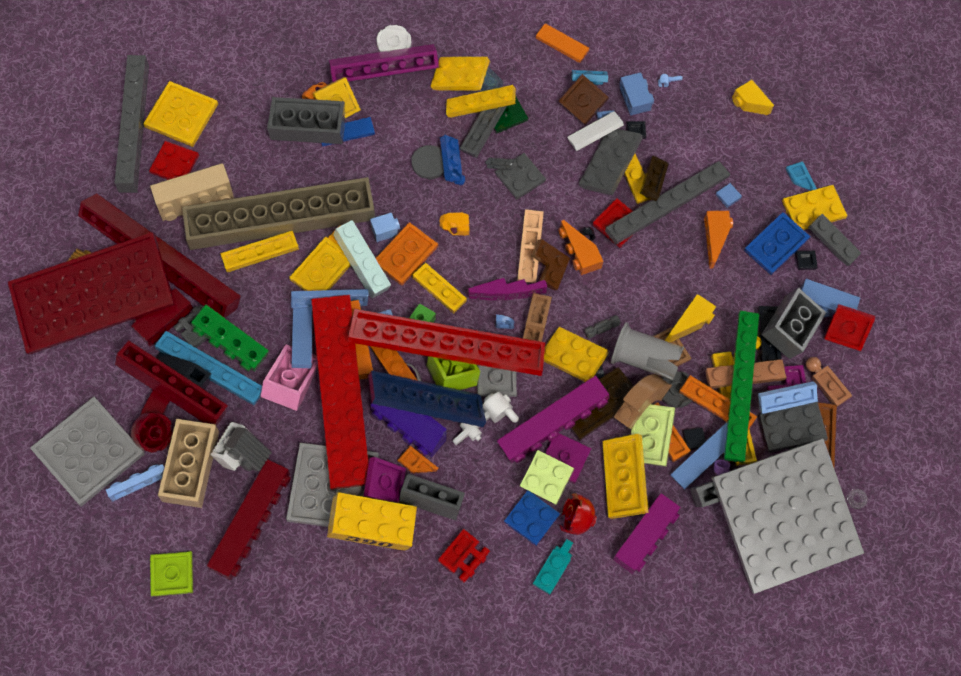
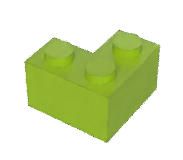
M428 356L426 366L436 385L457 390L477 386L480 369L477 365Z

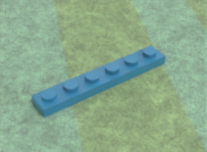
M165 331L156 343V350L196 363L212 373L210 381L250 404L255 405L261 397L262 386L171 333Z

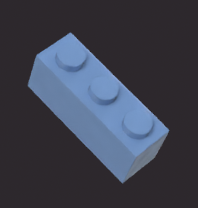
M805 279L801 290L826 312L824 317H833L838 304L857 310L860 297L809 279Z

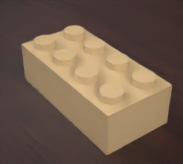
M223 163L150 186L163 221H172L177 216L183 215L182 207L234 199Z
M176 419L158 497L162 502L202 508L213 461L211 453L215 449L219 435L216 425Z

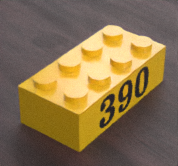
M338 492L332 499L327 537L397 550H408L412 547L417 507Z

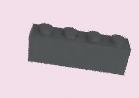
M272 97L267 126L270 139L343 144L345 102Z

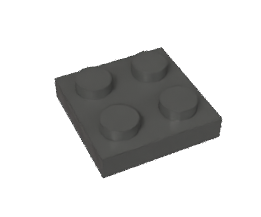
M525 153L515 158L518 164L515 170L498 169L495 171V175L516 200L546 182V178Z

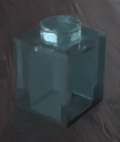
M490 68L487 69L481 92L503 87V80Z

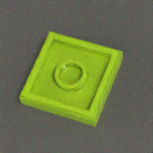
M192 551L150 555L152 597L193 593Z

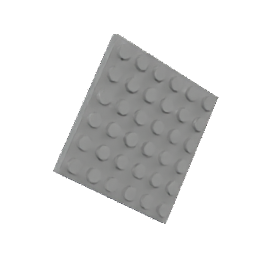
M824 439L810 442L711 477L753 594L864 553Z

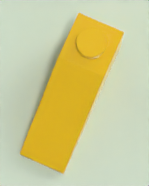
M697 294L665 341L673 342L701 329L705 322L709 324L715 316L712 312L716 306Z

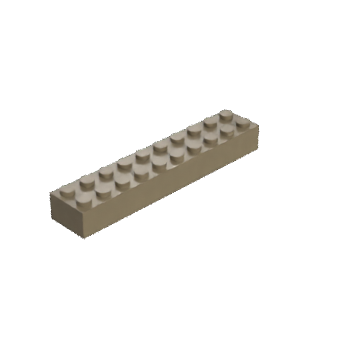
M368 177L182 207L186 241L190 250L268 238L292 230L293 233L342 226L351 220L354 223L367 222L375 218Z

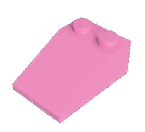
M286 344L263 381L261 397L297 411L318 368L317 356L312 354L311 368H292V346Z

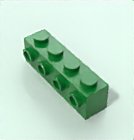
M207 305L203 307L191 322L194 333L200 337L204 335L209 339L208 342L213 347L223 349L225 351L224 354L231 360L235 358L241 362L240 366L248 372L250 370L255 372L269 354L268 349Z

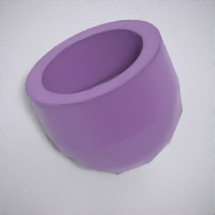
M715 461L714 472L716 475L730 470V463L728 461Z

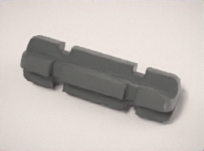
M488 158L485 162L489 169L515 170L518 166L515 159Z
M614 315L609 320L605 319L594 324L593 327L585 328L584 332L587 338L590 339L595 334L599 335L610 330L611 327L619 326L621 322L619 317Z

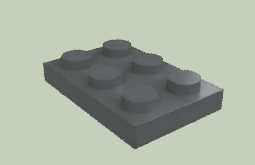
M818 402L760 414L769 453L799 447L819 439L828 440Z

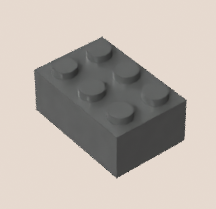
M797 288L783 298L761 335L787 358L791 359L804 352L826 312L800 288Z

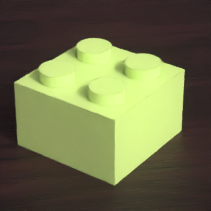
M538 450L520 486L557 505L574 468Z

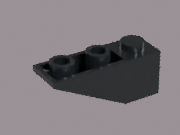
M162 352L156 357V359L205 390L209 385L212 373L196 363Z

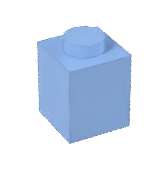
M392 213L370 219L376 242L398 235L400 225L398 219L393 218Z

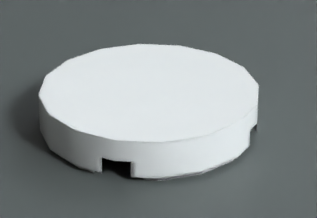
M389 25L378 33L377 47L380 52L410 48L411 35L404 27Z

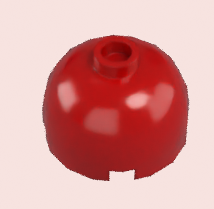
M573 493L572 496L574 497L572 499L568 498L564 504L562 515L565 514V521L563 526L560 525V529L569 534L581 535L595 525L597 517L592 502L582 495Z

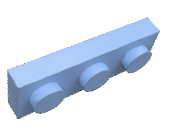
M812 381L758 393L759 411L764 414L818 402L817 384Z
M153 465L144 473L133 474L124 482L112 484L110 488L106 489L108 497L113 502L161 480L165 468L164 465Z

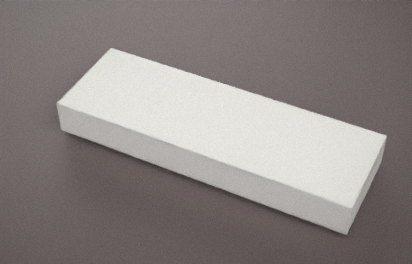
M614 111L567 138L574 149L578 151L622 127L624 124Z

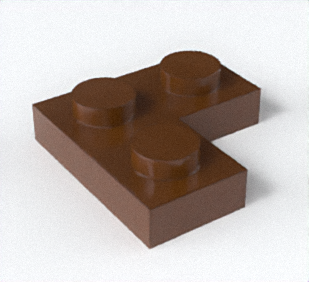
M543 239L537 241L532 253L533 258L545 265L540 281L545 280L548 288L558 290L570 257Z

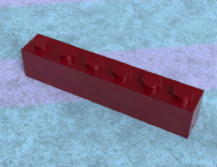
M129 340L117 353L115 361L117 367L201 422L217 426L225 416L228 408L227 404Z
M267 459L207 565L209 570L229 580H232L233 576H238L242 568L240 563L243 558L247 559L252 550L250 546L253 540L257 541L262 532L260 528L263 522H268L272 514L270 510L273 504L277 505L280 501L281 494L279 493L283 487L286 488L291 480L289 469Z

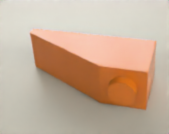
M707 211L704 217L709 269L714 268L730 229L733 228V218L730 217L729 211Z

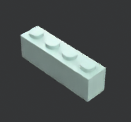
M353 220L336 228L333 236L364 288L368 289L370 298L373 299L387 291L391 284Z

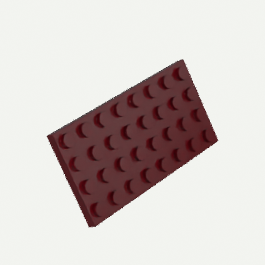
M153 232L8 281L25 351L29 355L175 305L156 236Z

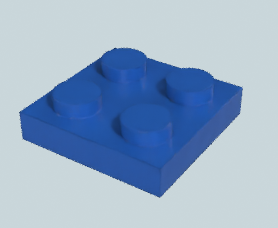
M527 490L504 520V523L537 546L560 513Z

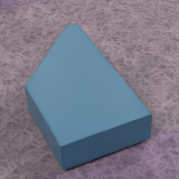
M803 161L786 167V171L793 184L810 191L817 189Z

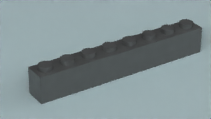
M127 55L115 173V185L119 193L138 192L149 64L146 55Z

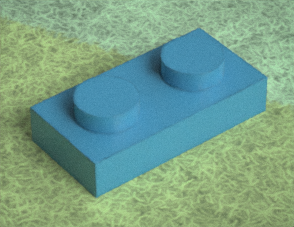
M572 70L571 73L572 81L575 82L582 74L596 85L608 82L607 71Z

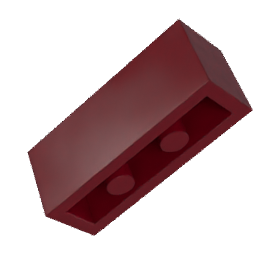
M176 288L171 291L175 302L174 306L138 317L132 325L134 332L149 347L157 342L165 331L168 332L173 328L181 317L184 318L193 309L191 302Z

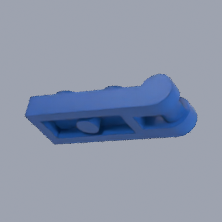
M444 135L440 137L444 177L446 181H454L455 184L461 186L465 182V176L462 175L458 139Z

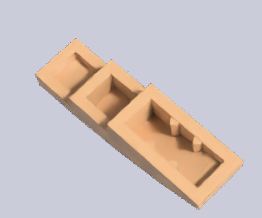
M525 210L518 280L525 279L527 283H536L538 260L532 257V253L537 241L541 239L543 211Z

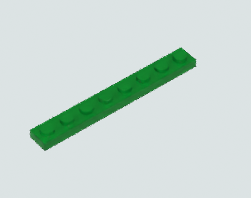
M740 311L738 314L724 460L745 462L759 313Z

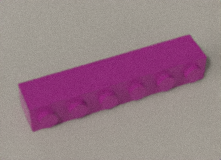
M434 44L329 60L333 82L343 77H346L347 81H355L439 68L437 50Z
M595 375L497 440L511 463L514 461L519 463L526 458L525 454L531 450L532 452L539 450L543 442L554 440L559 436L558 433L563 429L569 430L575 425V421L580 418L582 420L587 418L596 407L600 409L608 403L609 394Z

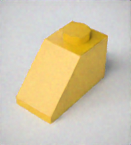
M753 80L735 89L732 97L735 106L747 112L769 115L774 107V104Z

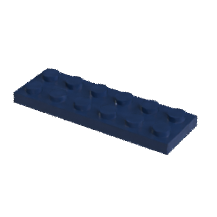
M372 370L369 374L372 404L472 426L484 427L486 424L482 399L479 394Z

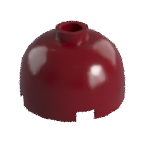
M156 412L140 415L134 421L131 428L133 442L138 448L150 453L164 450L169 445L173 435L170 427L172 425L171 421L165 415Z

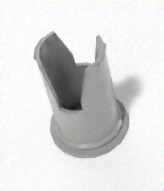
M626 322L617 340L611 363L615 365L616 362H623L673 381L678 367L669 360H679L684 346L681 347L632 330L629 323Z

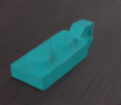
M566 539L561 548L556 546L532 585L549 595L552 593L571 561L572 554L568 552L573 542Z

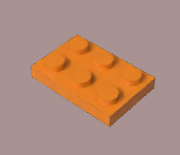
M409 222L375 259L384 273L403 286L438 248V243Z

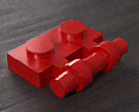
M463 529L441 555L438 562L453 574L458 568L461 569L463 573L458 578L465 583L469 577L472 578L475 574L476 568L486 561V556L490 553V550L486 547H483L480 552L475 549L479 541ZM471 554L474 559L469 565H466L464 561Z

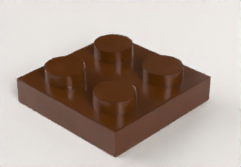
M582 74L559 102L586 125L607 102L609 97Z

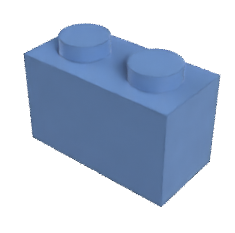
M637 73L621 77L619 88L630 116L650 111L654 98L651 93L649 94L647 80L643 79L642 74Z

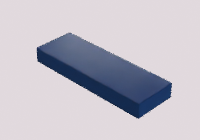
M371 117L346 122L343 142L375 135ZM321 143L322 147L331 145L330 143Z

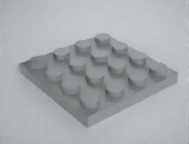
M95 397L91 398L30 447L81 507L145 455Z
M300 443L286 520L287 522L328 527L333 497L338 492L363 497L365 486L331 490L326 446ZM367 451L368 462L372 457L379 458V453Z

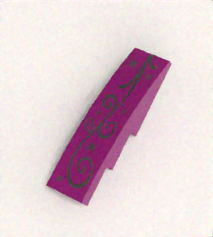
M501 278L468 288V297L479 300L532 297L533 293L545 294L547 284L543 280L527 285L525 279L506 284L505 279Z

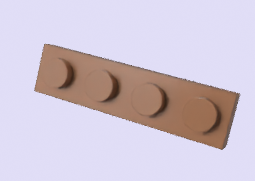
M783 360L754 363L752 384L786 379ZM733 365L707 368L708 386L712 389L731 386Z

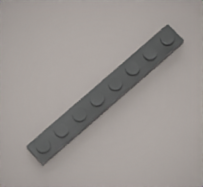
M718 161L660 195L657 201L652 200L606 227L605 232L617 245L721 183L730 176V173Z

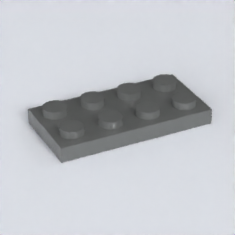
M620 129L605 135L580 180L579 186L587 190L613 195L643 139L642 135Z

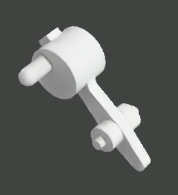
M500 392L491 393L484 399L483 408L486 421L491 418L496 423L507 415L512 422H518L519 417L512 410L511 400L506 394L503 396ZM461 423L460 427L464 431L453 440V443L457 445L468 436L472 441L475 439L479 441L482 432L478 429V426Z

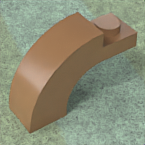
M656 374L646 376L624 397L623 400L625 402L614 417L632 429L646 408L657 400L661 401L672 385Z

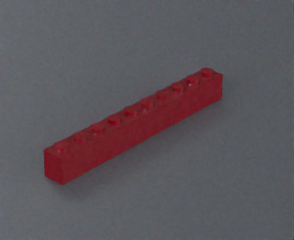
M97 193L81 201L78 216L116 244L151 233ZM156 236L169 282L203 306H209L224 318L238 308L241 298L238 293Z

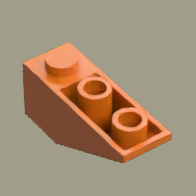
M562 220L558 229L561 239L568 237L571 242L566 244L565 247L569 255L575 253L573 260L575 270H579L580 274L584 275L601 269L603 259L597 246L565 220Z

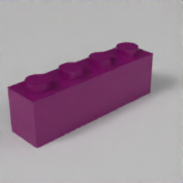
M660 493L648 510V513L644 515L617 552L613 561L631 574L636 570L640 572L646 564L643 559L647 554L651 556L658 547L655 545L656 541L664 539L669 532L666 529L669 523L674 525L680 516L677 512L681 507Z

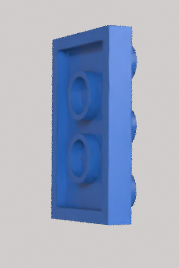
M782 212L745 247L744 251L772 275L811 236Z

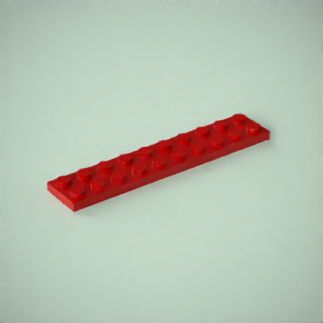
M350 295L311 299L330 488L334 490L365 486L369 462L356 344L348 342L353 319Z
M359 309L354 310L348 336V342L542 376L545 342Z

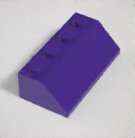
M371 403V414L378 421L384 420L387 423L386 426L392 432L396 433L398 431L402 434V439L409 445L412 443L418 447L417 451L426 457L428 455L432 458L446 442L447 429L431 416Z

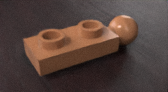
M817 357L807 359L806 368L810 372L816 373L811 379L833 405L838 407L852 397L851 393L829 366L822 369L821 361Z

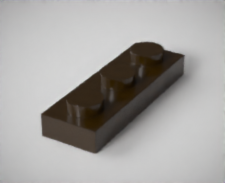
M654 155L651 157L640 194L657 201L669 165L668 162Z

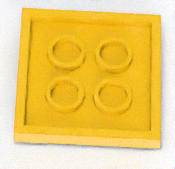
M169 81L143 124L147 129L194 147L217 108L218 101Z

